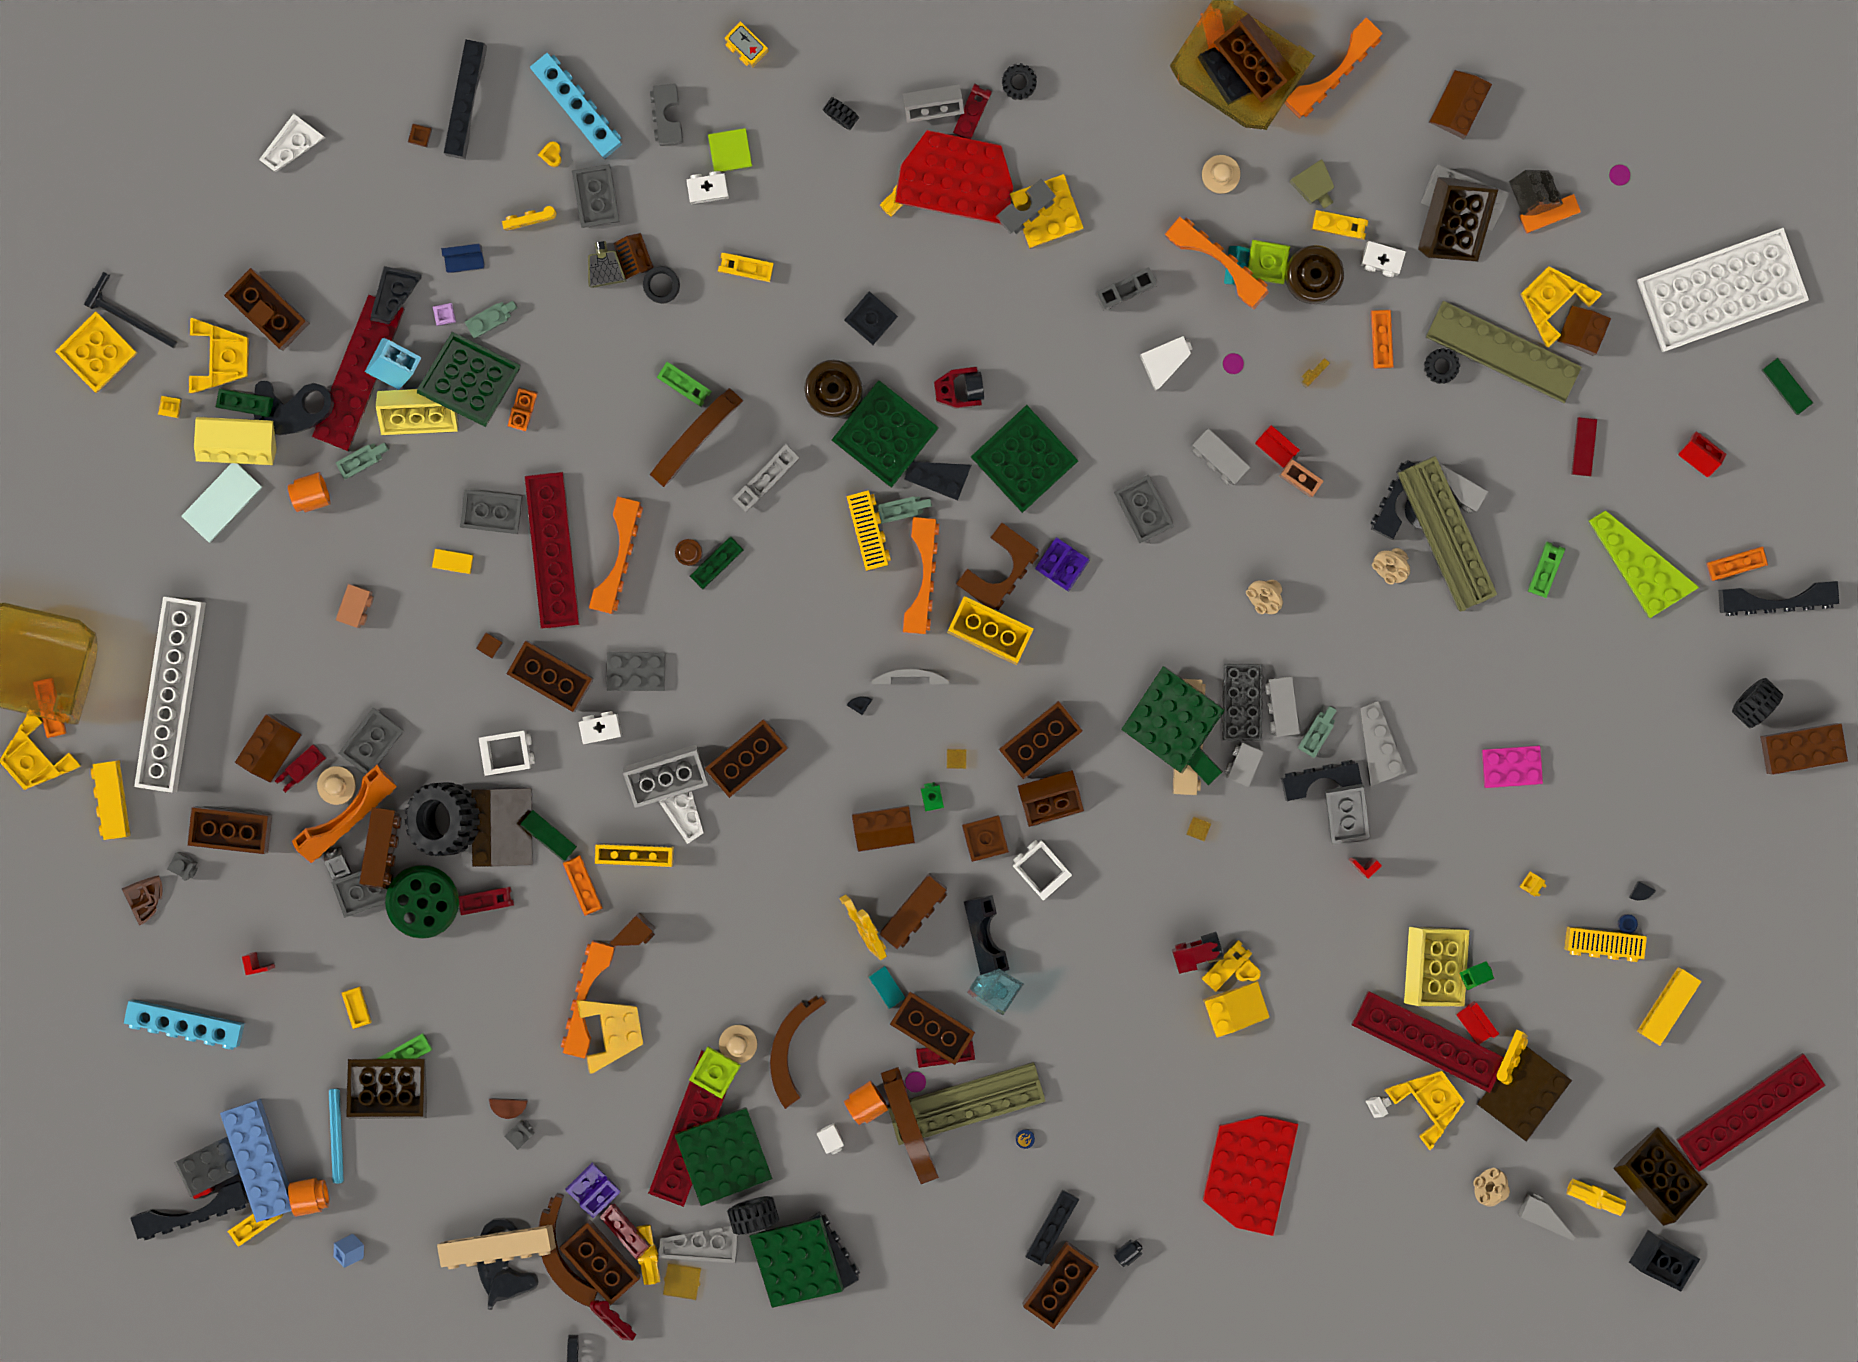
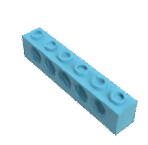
M546 53L532 64L530 69L604 159L622 145L619 141L621 136L615 129L613 131L607 126L609 124L608 120L603 114L599 116L596 113L597 107L591 99L587 101L583 97L585 92L579 85L574 86L571 82L573 77L569 72L560 69L559 65L561 63L556 56H550ZM555 70L558 72L557 78H548V74L551 71ZM564 85L570 86L568 94H561L560 92ZM576 100L582 101L580 109L572 107ZM588 115H593L595 118L592 124L585 123V118ZM600 130L607 132L604 139L597 138V133Z
M134 999L128 1001L124 1024H128L131 1029L140 1030V1027L147 1028V1032L159 1034V1031L165 1032L166 1036L177 1038L178 1035L184 1036L185 1040L196 1042L197 1039L203 1040L206 1045L215 1046V1043L223 1045L222 1048L230 1050L240 1046L245 1024ZM144 1012L150 1015L149 1022L143 1020L142 1015ZM163 1016L169 1019L168 1026L162 1024L161 1018ZM181 1020L187 1022V1030H183L180 1027ZM200 1024L206 1027V1034L199 1032ZM219 1028L225 1031L224 1038L218 1036L217 1030Z

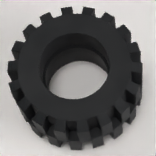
M1767 678L1760 679L1740 696L1733 706L1732 713L1748 728H1753L1763 722L1777 708L1783 698V693Z
M770 1196L743 1201L727 1210L733 1234L753 1233L771 1227L779 1221L774 1199Z

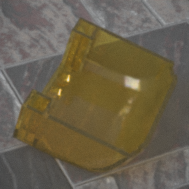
M1211 0L1175 55L1170 68L1181 86L1243 127L1267 130L1315 55L1300 45L1296 46L1252 17L1297 75L1262 103L1252 93L1228 105L1197 57L1200 53L1213 47L1220 51L1214 44V41L1248 13L1234 5L1232 0Z
M0 603V708L67 724H79L96 663V633L78 619L13 604Z

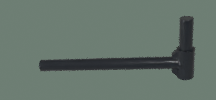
M103 272L95 288H92L84 305L91 309L98 308L99 306L166 345L175 348L177 341L102 300L103 295L101 291L110 277L109 274Z

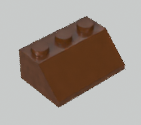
M1454 70L1429 123L1464 139L1492 84L1475 75Z
M266 714L234 763L251 774L271 783L302 734L273 715Z
M1073 770L1017 786L1029 827L1084 811Z
M909 805L852 814L858 852L915 843Z

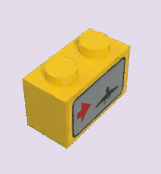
M741 21L724 38L727 42L725 46L732 53L736 51L740 55L739 60L745 66L750 65L753 68L769 52L768 48Z

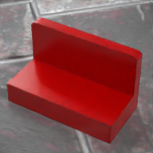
M1272 425L1255 442L1261 450L1282 468L1300 451L1299 448Z
M1696 431L1678 455L1703 475L1710 477L1723 463L1727 454Z
M1374 858L1363 867L1355 859H1349L1352 865L1367 879L1382 867Z
M257 952L242 956L245 975L265 972L275 968V964L260 966Z
M1475 1001L1456 1014L1478 1045L1490 1037L1495 1038L1499 1035L1496 1028Z

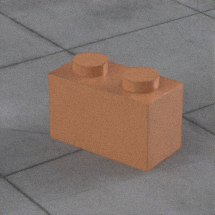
M1293 459L1288 462L1279 475L1310 498L1314 496L1323 483L1322 479Z
M348 584L336 621L356 628H360L361 625L364 626L368 616L365 614L367 607H371L374 600L373 592Z

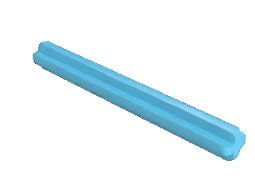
M333 1088L329 1090L333 1183L340 1184L344 1181L340 1090Z

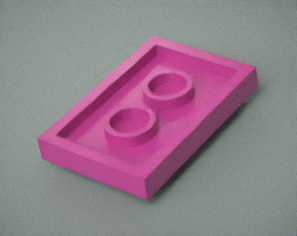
M1540 746L1482 750L1484 788L1543 784Z

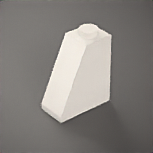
M1184 336L1140 355L1155 391L1168 380L1191 354L1192 346L1189 339L1185 340Z

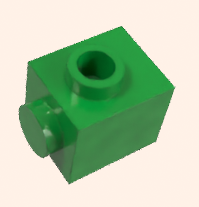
M935 782L924 784V788H921L925 812L944 808L940 785H935Z
M1487 961L1459 973L1467 991L1495 979Z

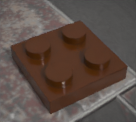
M999 815L962 825L972 862L1009 852Z

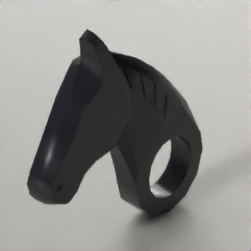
M259 381L255 385L254 395L274 398L270 417L254 415V420L273 421L275 435L299 433L315 427L332 413L335 404L333 394L327 387L311 383L304 385L292 399L283 404L275 396L273 386L269 381ZM314 391H319L324 397L325 404L320 412L310 414L305 408L306 397Z
M494 1218L484 1226L480 1236L488 1235L490 1230L497 1226L505 1227L508 1231L518 1229L508 1219ZM502 1258L495 1259L496 1262L484 1264V1261L477 1262L480 1280L488 1294V1310L493 1309L496 1301L511 1299L536 1289L538 1285V1278L535 1273L516 1272L508 1267L509 1261H502Z

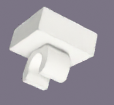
M1371 1097L1366 1100L1374 1118L1387 1115L1386 1107L1392 1104L1388 1097L1382 1099L1380 1097Z

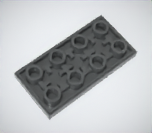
M1224 664L1223 709L1225 711L1223 713V740L1262 741V664Z

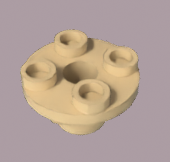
M1216 155L1210 158L1202 169L1203 183L1207 189L1217 194H1225L1232 191L1240 180V168L1237 162L1226 155Z
M1400 548L1379 552L1372 563V568L1384 578L1386 583L1391 585L1404 582L1410 575V566L1407 563L1409 558L1406 552Z
M1276 580L1254 581L1246 590V595L1259 614H1275L1283 606V600L1280 595L1282 593V586Z
M340 766L324 770L317 782L319 795L330 804L339 805L346 803L355 793V776L348 769Z
M733 1025L726 1028L719 1039V1049L721 1054L735 1062L744 1063L755 1054L757 1038L750 1028L744 1025Z
M1487 1169L1479 1177H1476L1473 1182L1476 1199L1485 1206H1495L1501 1201L1506 1200L1509 1196L1510 1189L1507 1176L1499 1169Z

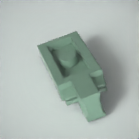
M514 301L505 305L503 302H500L465 321V324L473 338L476 339L508 321L511 317L509 313L518 308Z
M375 443L368 444L337 461L336 465L344 480L378 463L379 460L383 459L381 454L387 452L389 448L386 443H382L377 447Z
M914 496L877 506L881 523L883 524L923 514V509L932 507L931 499L921 501L920 496Z
M1329 706L1325 713L1320 712L1297 748L1315 758L1334 727L1335 720L1332 717L1337 710Z

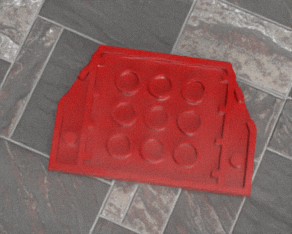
M927 130L900 165L894 203L1002 225L995 216L1011 204L1010 193H1013V184L1002 146Z
M1258 1115L1253 1118L1219 1125L1202 1200L1234 1227L1274 1236L1299 1124Z

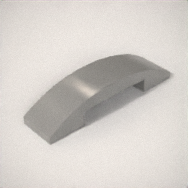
M785 444L766 466L732 499L747 512L800 457Z
M920 669L895 670L882 674L872 680V684H891V677H929V684H949V680Z

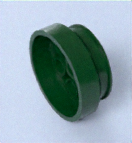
M415 865L402 870L393 878L386 892L385 906L391 923L400 932L413 938H431L441 934L452 924L458 912L459 896L454 882L444 871L430 865ZM414 879L421 882V887L418 890L410 887V883ZM438 883L441 886L440 891L432 893L429 890L430 885ZM401 894L409 897L407 904L402 905L398 902L397 899ZM419 898H426L428 905L424 908L418 907L417 900ZM445 901L447 908L444 911L437 910V902ZM408 912L415 914V920L411 923L404 920V916ZM426 916L434 917L435 921L431 926L423 923Z

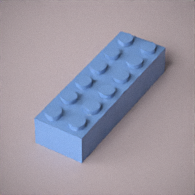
M261 1099L221 1112L220 1115L256 1223L292 1211L288 1194L289 1182Z

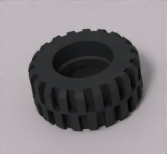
M453 782L430 783L422 786L420 790H416L413 793L414 797L408 801L409 807L405 810L407 818L404 819L405 825L408 828L406 830L407 835L411 836L410 841L413 845H417L416 848L429 856L455 855L468 849V845H472L475 839L473 837L477 836L479 831L477 826L480 825V819H478V814H480L479 808H476L475 804L477 802L475 798L470 797L472 794L467 789L464 790V787L460 784ZM440 803L446 806L450 815V826L444 836L438 831L435 824V812Z

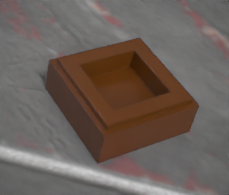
M412 124L408 143L427 148L432 129Z
M260 299L248 315L264 327L276 312Z
M486 632L476 649L493 659L503 642Z

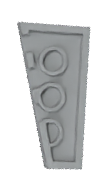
M1376 701L1361 707L1360 716L1370 786L1406 773V769L1379 702Z
M728 1226L661 1238L659 1258L736 1263L738 1234H733L732 1227Z

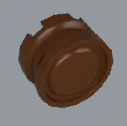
M685 539L676 546L675 556L678 562L683 565H695L702 558V547L695 540Z

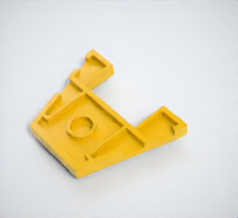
M1550 266L1520 294L1547 348L1561 336L1547 320L1574 293L1588 307L1602 295L1601 292L1587 287V285L1572 279Z
M190 318V336H210L209 376H189V393H197L248 377L249 338Z
M33 710L28 711L26 718L19 726L17 733L0 758L1 765L24 790L81 767L80 763L71 753H68L53 765L29 738V735L43 724L42 720Z
M846 894L840 897L842 905L845 904L849 917L855 922L857 930L869 951L879 960L886 958L887 955L884 951L886 946L881 939L879 940L878 931L871 922L868 913L863 909L857 912L851 899Z
M577 1000L580 1018L600 1015L605 1052L586 1056L590 1074L643 1045L636 1006Z
M1442 1070L1384 1089L1394 1104H1397L1412 1093L1434 1122L1431 1127L1419 1135L1429 1150L1434 1147L1438 1138L1441 1137L1447 1125L1453 1120L1465 1102Z

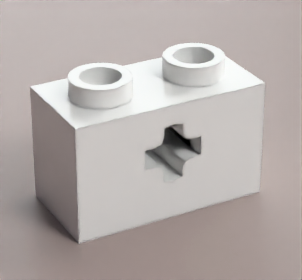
M721 171L710 172V176L702 177V174L691 175V179H686L691 205L729 199L725 174H721ZM705 183H709L710 186H713L710 187V191L706 192L704 188L702 189V187L706 186Z
M1368 241L1360 265L1364 266V270L1375 272V270L1382 271V275L1393 278L1394 275L1400 274L1406 251ZM1382 256H1384V260L1387 261L1383 265L1380 264V260H1377Z
M609 711L601 713L602 717L595 719L594 715L582 717L583 721L578 723L583 744L621 737L622 732L618 714L613 715V712ZM598 722H600L601 725H605V728L602 729V733H600V730L595 729V726L598 725Z

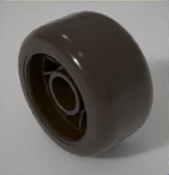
M1320 245L1306 246L1297 251L1287 264L1285 271L1287 288L1297 300L1303 303H1324L1333 298L1343 284L1344 267L1342 261L1334 251ZM1312 269H1317L1320 272L1319 279L1311 277L1310 272Z
M826 360L813 367L807 375L804 386L805 397L810 407L819 415L827 418H841L850 414L858 406L862 397V382L857 371L848 363L840 360ZM832 383L839 386V390L835 394L828 392V386Z

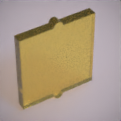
M668 1263L666 1277H664L663 1295L696 1300L698 1287L701 1285L699 1282L701 1268Z

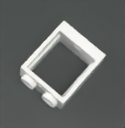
M526 730L479 738L485 776L530 769L532 764H535L533 752L530 753L529 745H532L530 733L527 734ZM520 736L525 764L494 769L489 741Z
M1035 840L1027 847L1029 849L1028 852L1024 855L1021 852L1013 859L1015 862L1013 867L1040 898L1045 900L1072 874L1042 840L1039 842ZM1040 847L1063 871L1042 890L1020 867Z

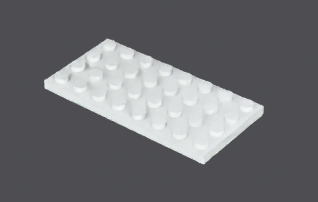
M1784 228L1637 280L1662 352L1809 300Z

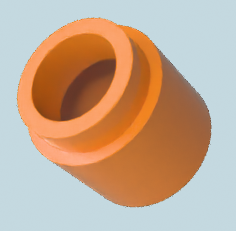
M320 472L295 479L294 483L288 485L289 496L296 512L304 511L306 513L331 505L330 495Z
M871 1080L850 1093L849 1098L844 1101L849 1113L858 1125L864 1122L868 1124L889 1110L884 1098Z
M317 1178L289 1183V1202L295 1217L322 1212V1209L329 1208V1193L324 1179L317 1180Z

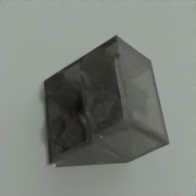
M1525 170L1509 181L1523 215H1538L1563 205L1561 195L1554 184L1553 176L1549 170Z

